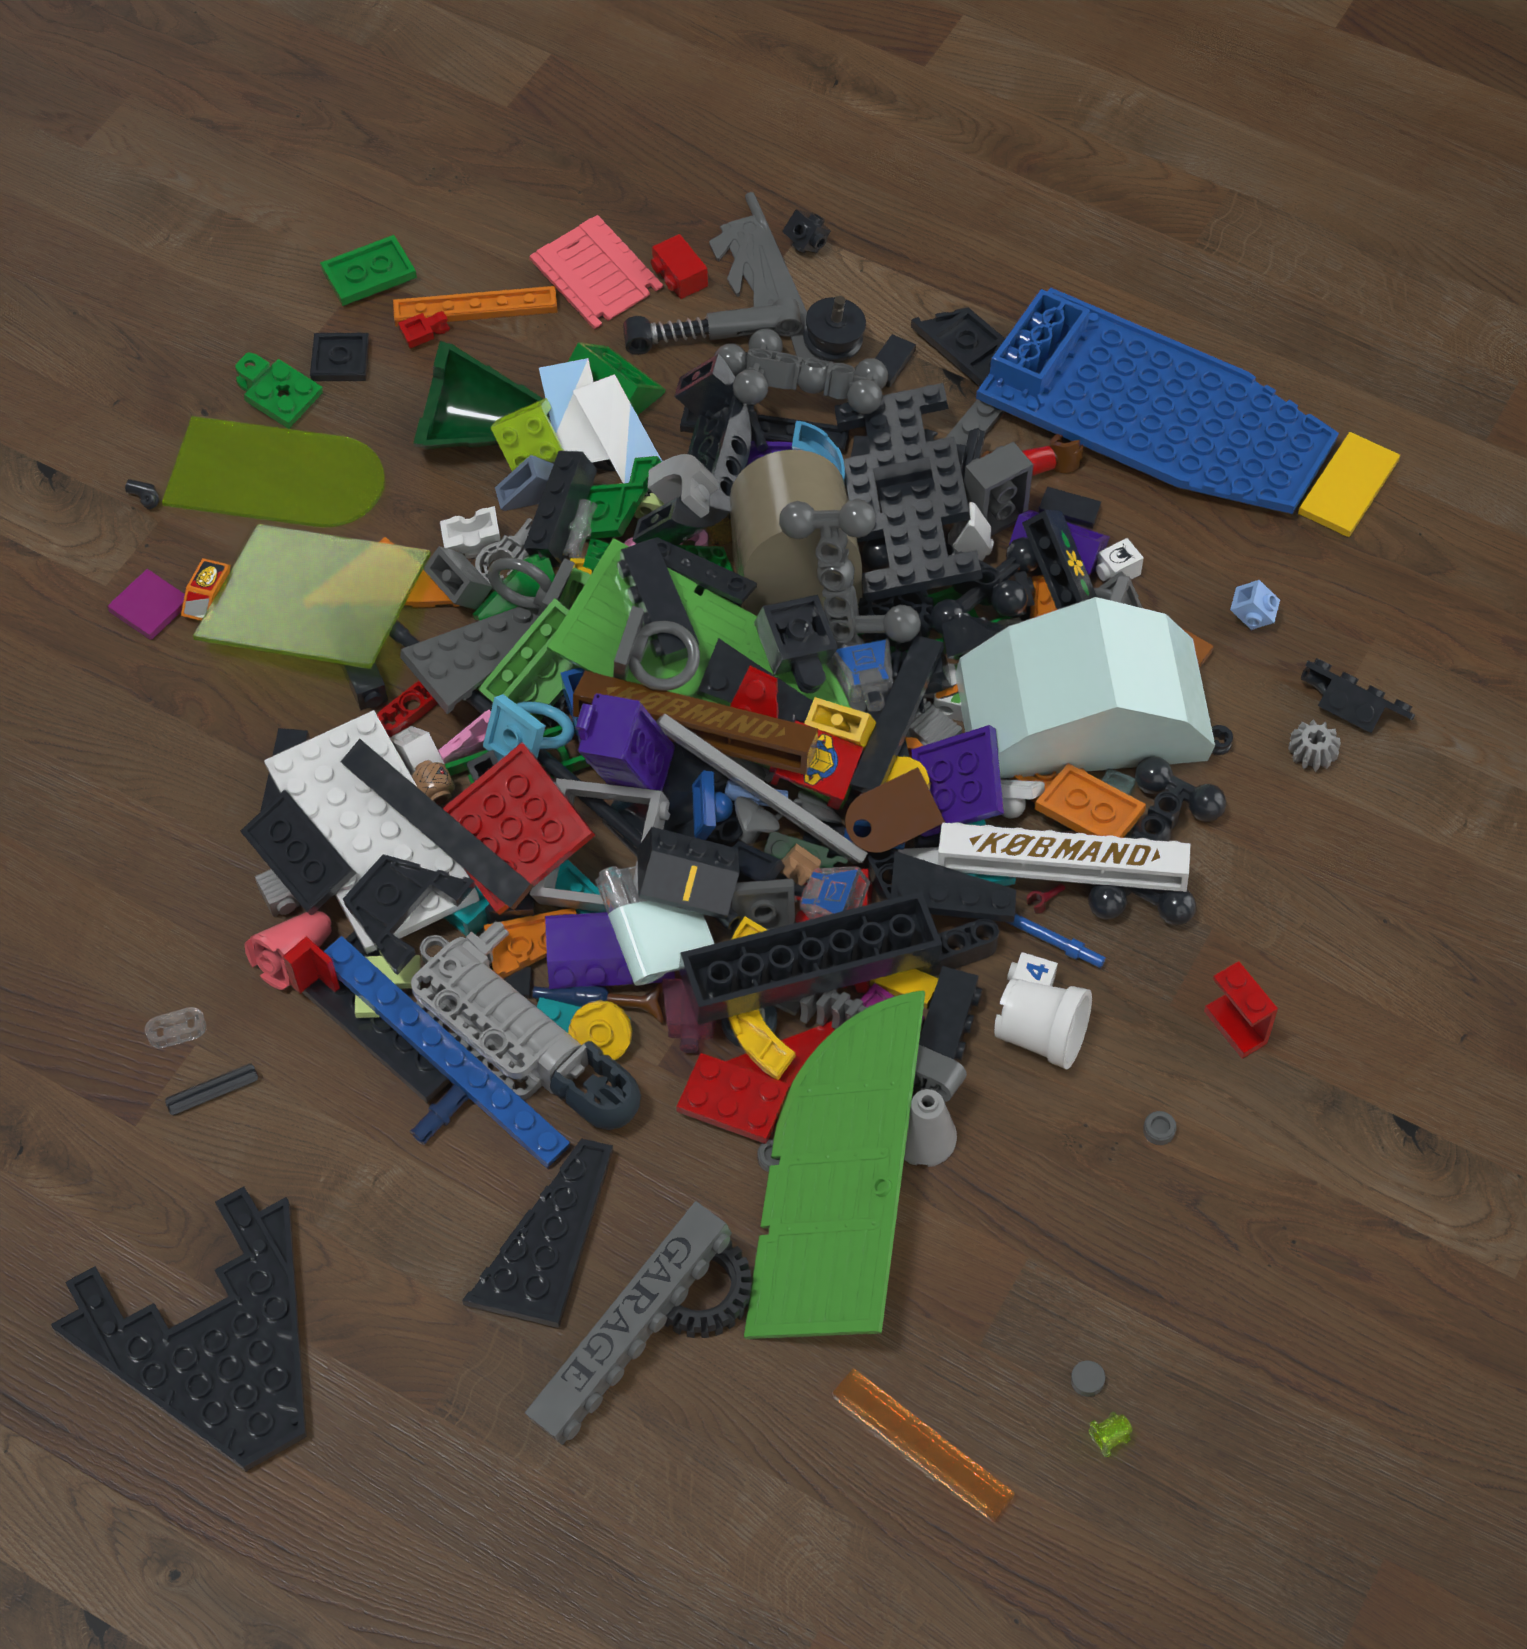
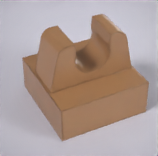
M796 843L781 860L785 867L780 873L789 879H793L796 884L803 886L812 876L813 872H816L820 867L821 860Z

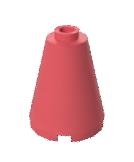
M316 911L313 915L305 912L252 935L245 942V953L252 967L259 966L264 972L260 977L270 986L279 990L285 989L291 985L283 955L306 936L320 948L331 934V920L322 911Z

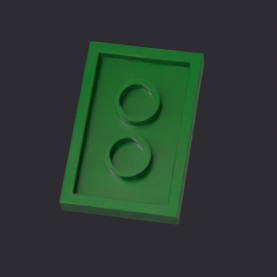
M395 235L320 262L321 270L342 306L417 278L415 268Z

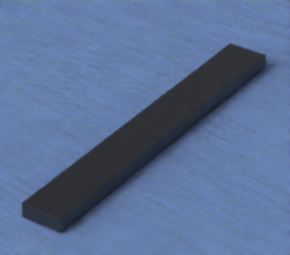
M360 738L340 761L511 909L515 910L534 887Z

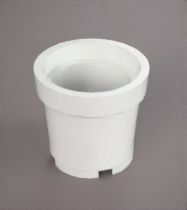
M1011 979L1000 1001V1004L1004 1006L1002 1014H997L995 1037L1048 1058L1049 1063L1069 1069L1079 1053L1087 1030L1092 1005L1091 990L1074 986L1063 989L1021 979Z

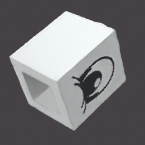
M1126 538L1098 553L1096 572L1099 578L1106 582L1121 571L1133 579L1141 575L1144 558L1129 539Z

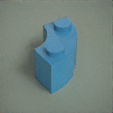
M796 420L792 450L809 451L825 457L840 471L845 485V466L840 449L836 447L828 437V434L820 428Z

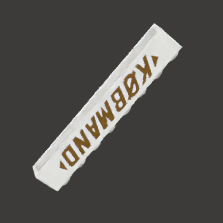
M958 822L942 823L938 865L963 873L1186 892L1191 843L1155 841L1146 838H1120L1112 835L1096 836L1085 833H1060L1052 830L1036 831L1023 828H1001L991 825H965Z

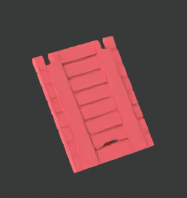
M599 215L588 219L575 229L550 244L548 243L529 256L532 263L538 267L593 329L602 325V322L598 319L601 316L609 321L650 296L648 287L651 286L654 291L664 287L614 231L605 224Z

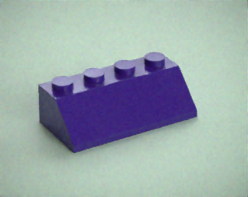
M610 912L545 916L549 989L634 984L608 914ZM674 971L667 972L659 979L650 983L675 982Z

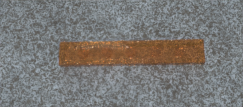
M853 1368L832 1392V1397L991 1522L994 1523L1014 1498L1015 1493L856 1369Z

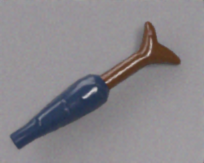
M659 983L644 996L609 993L605 987L579 986L559 989L534 986L533 999L541 997L583 1007L589 1002L603 1000L613 1002L619 1007L643 1009L653 1015L660 1023L664 1020L658 1002L663 988L662 983Z

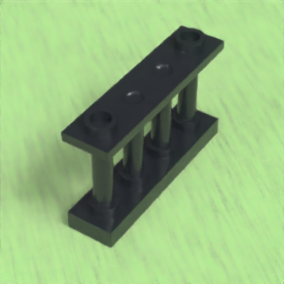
M658 537L655 538L668 568L705 589L730 599V602L741 608L742 603L757 588V583L748 578H744L737 573Z

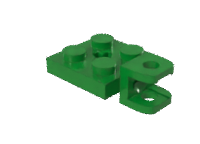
M248 352L235 365L236 372L239 374L236 377V383L241 389L246 391L244 401L287 429H290L323 393L321 385L280 359H277L270 367L268 361L257 354ZM253 363L255 366L248 365L247 367H245V364ZM287 390L289 396L282 395L279 397L278 391Z

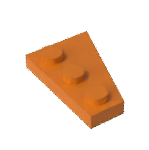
M567 908L502 921L501 923L509 931V935L492 950L494 961L491 964L493 971L504 979L526 966L547 957L545 916L577 914L576 909ZM492 924L484 925V930L486 931Z

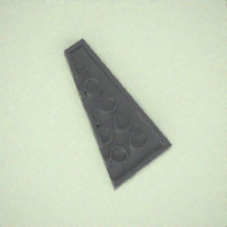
M521 606L405 647L401 649L400 658L448 715L454 710L455 704L462 699L464 701L472 695V691L479 685H482L536 621L540 608L530 609Z

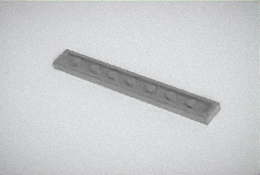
M663 714L660 716L656 723L665 735L851 863L863 862L868 854L867 852L668 715Z

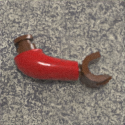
M1056 434L1050 440V446L1027 449L1022 452L1033 464L1032 476L1052 469L1060 473H1069L1080 467V460L1083 458V444H1080V440L1063 443V435ZM985 451L981 458L992 453V451Z

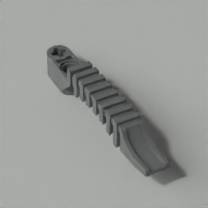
M837 989L774 1005L794 1016L801 1008L800 1021L806 1024L816 1011V1023L822 1026L833 1014L831 1027L835 1029L867 1008L863 1006L862 1000L856 998L853 1001L850 999V995L845 992L841 995L838 994ZM919 1045L913 1090L918 1092L925 1089L934 1090L942 1096L944 1102L949 1101L966 1079V1070L954 1059Z

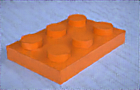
M1069 763L1035 803V810L1078 833L1096 836L1112 835L1120 838L1126 836L1143 815L1146 808L1145 803Z

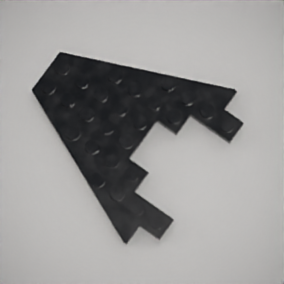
M245 1186L215 1201L219 1212L243 1252L239 1257L215 1269V1273L228 1295L227 1298L168 1329L155 1303L124 1319L96 1266L65 1282L79 1309L55 1321L51 1326L54 1332L246 1472L307 1437L290 1203L287 1197L258 1211Z

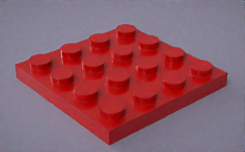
M523 742L443 808L533 886L537 885L596 836ZM465 870L470 878L474 880L475 885L495 912L501 915L509 908V906Z

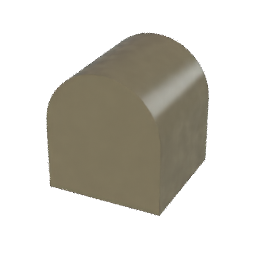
M783 450L767 454L745 467L733 483L730 493V515L734 565L737 574L757 583V588L742 603L743 609L758 616L763 606L813 595L819 596L824 610L826 597L822 595L824 587L820 585L817 578L818 559L815 554L816 547L821 538L820 529H815L807 538L799 540L788 537L782 532L779 525L782 509L791 502H806L815 511L840 510L848 502L840 471L832 462L819 454L804 450ZM847 535L848 543L845 549H849L848 559L851 560L855 569L853 586L856 591L857 604H859V599L862 598L861 556L857 538ZM827 544V545L830 546L831 548H836L835 546H833V545H831V544Z

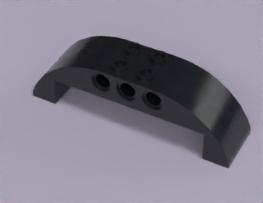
M719 354L681 376L674 395L678 401L698 417L687 454L698 459L716 477L719 484V489L710 494L709 513L700 518L681 501V497H676L638 519L632 539L636 544L658 537L676 546L721 522L730 513L731 489L738 475L746 467L750 453L751 424L747 405L739 402L734 395L733 381L735 376Z

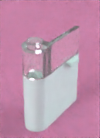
M612 866L599 872L600 877L595 882L636 986L648 984L659 979L667 972L679 970L681 952L715 944L702 913L638 898L637 866L618 870L616 866Z

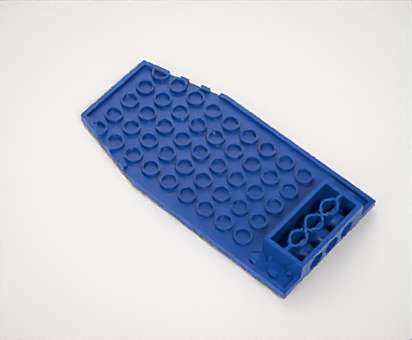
M1051 287L1048 291L1043 289L1039 291L991 360L990 373L976 394V399L1055 434L1063 435L1064 438L1071 441L1080 440V444L1178 488L1293 514L1339 435L1337 431L1312 414H1303L1298 410V405L1291 400L1286 402L1275 395L1276 390L1269 385L1262 386L1256 382V377L1248 371Z

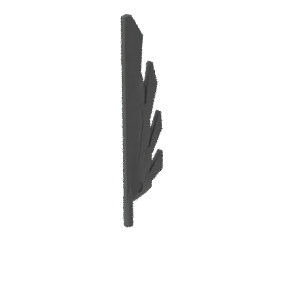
M749 192L745 195V199L752 216L720 226L722 234L709 241L715 259L720 261L730 248L735 260L728 274L727 282L736 297H739L744 276L754 292V307L773 305L775 301L782 298L795 299L799 305L802 322L800 332L790 336L796 356L802 357V362L806 359H818L829 366V361L818 358L805 346L803 332L806 325L807 311L758 200L753 192Z

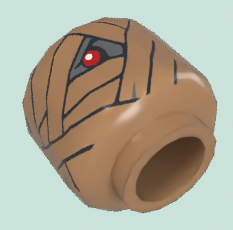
M427 760L415 767L416 771L411 777L417 787L439 806L447 803L452 797L451 794L454 791L455 784L446 766L443 763H432V761Z

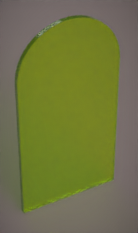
M191 416L170 480L168 481L162 505L314 527H335L353 522L368 513L382 495L385 477L382 463L376 453L364 443L349 437Z

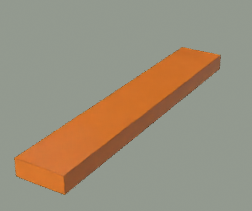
M555 286L393 300L395 327L398 326V322L423 313L425 318H428L440 311H444L448 319L446 322L558 313Z

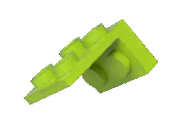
M547 398L497 419L491 426V430L512 471L530 455L553 463L558 451H564L547 417L548 412L551 410V405Z

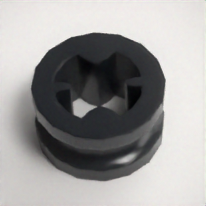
M1212 726L1213 737L1224 740V743L1214 740L1215 747L1212 754L1224 755L1231 749L1233 733L1226 726Z

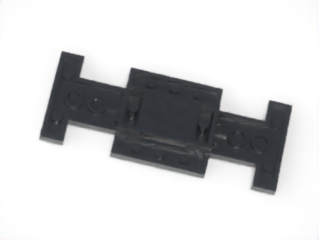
M944 383L883 395L880 407L870 414L855 412L848 402L835 405L839 432L866 426L870 454L843 459L849 501L854 499L865 500L873 506L876 512V525L867 536L857 538V543L885 537L890 568L862 573V585L866 602L982 579L977 550L948 556L942 525L971 520L955 438L953 436L926 442L922 422V414L949 409Z

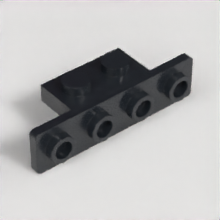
M1318 658L1314 662L1308 660L1305 665L1332 679L1318 706L1372 733L1385 707L1411 720L1415 717V714L1410 712L1413 706L1399 699H1396L1394 703L1384 699L1385 692L1369 685L1368 689L1357 685L1359 679L1344 671L1341 676L1331 672L1332 665Z

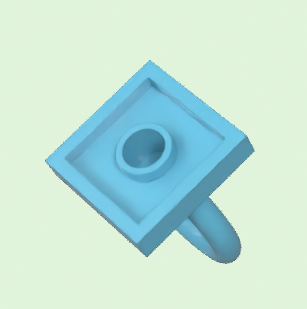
M502 694L494 697L483 747L489 751L495 750L505 757L523 742L537 758L540 749H557L568 744L574 736V725L571 719L556 707L540 702H521L516 704ZM529 713L544 715L555 720L562 727V733L555 737H543L545 725Z

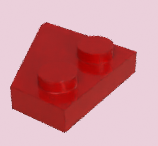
M750 665L730 707L778 718L777 678Z

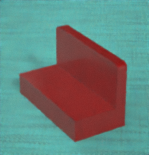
M307 936L283 955L291 986L299 994L318 978L334 992L340 988L332 959Z

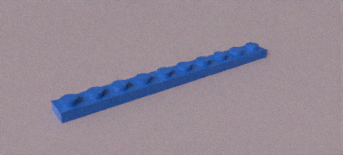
M344 937L338 938L324 951L332 959L337 978L454 1085L461 1088L477 1106L543 1166L548 1168L569 1148L570 1142Z

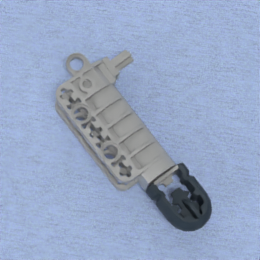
M495 921L479 937L470 932L466 938L459 937L450 943L438 935L428 936L422 941L420 951L425 965L411 979L412 992L416 997V1003L424 1011L426 1007L429 1010L427 1013L443 1028L446 1024L455 1033L450 1034L457 1041H460L468 1051L470 1050L469 1045L472 1046L474 1049L471 1053L478 1060L482 1061L489 1070H491L489 1068L490 1063L500 1071L498 1072L491 1071L520 1098L527 1100L543 1086L561 1100L566 1099L569 1107L597 1128L606 1130L618 1129L633 1119L640 1107L641 1093L637 1082L631 1074L609 1055H603V1051L592 1041L581 1045L490 968L489 965L494 961L492 950L509 935V931L504 928L501 922ZM433 945L442 947L434 957L426 954L427 949ZM421 981H423L424 983H428L429 981H431V985L428 988H423L422 990H420L421 988L419 983ZM589 1064L598 1075L604 1077H597L592 1074L583 1083V1087L587 1090L585 1094L575 1087L572 1079H576L584 1072V1068ZM511 1078L516 1079L520 1083L526 1080V1089L518 1088L515 1090V1084ZM595 1098L600 1101L599 1104L595 1102Z

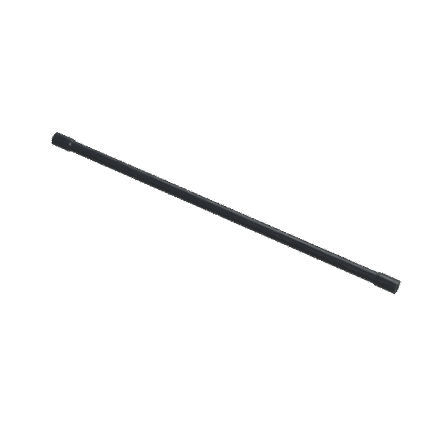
M387 615L381 620L380 628L402 646L408 647L420 642L394 616ZM476 689L466 699L481 714L492 710L493 704ZM545 749L539 750L537 760L556 779L581 781ZM576 796L638 849L643 833L607 802L599 798ZM731 907L726 919L714 917L729 931L733 930L741 921V916Z

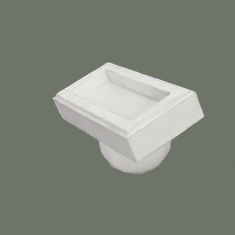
M1001 780L1004 814L1001 815L1007 818H1017L1022 815L1026 807L1025 799H1034L1042 795L1045 791V784L1042 781Z

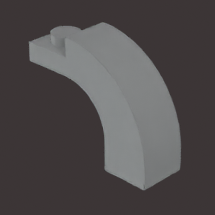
M689 454L677 455L649 470L648 488L664 504L676 497H681V501L700 518L709 513L710 494L719 489V484L716 477L694 456Z

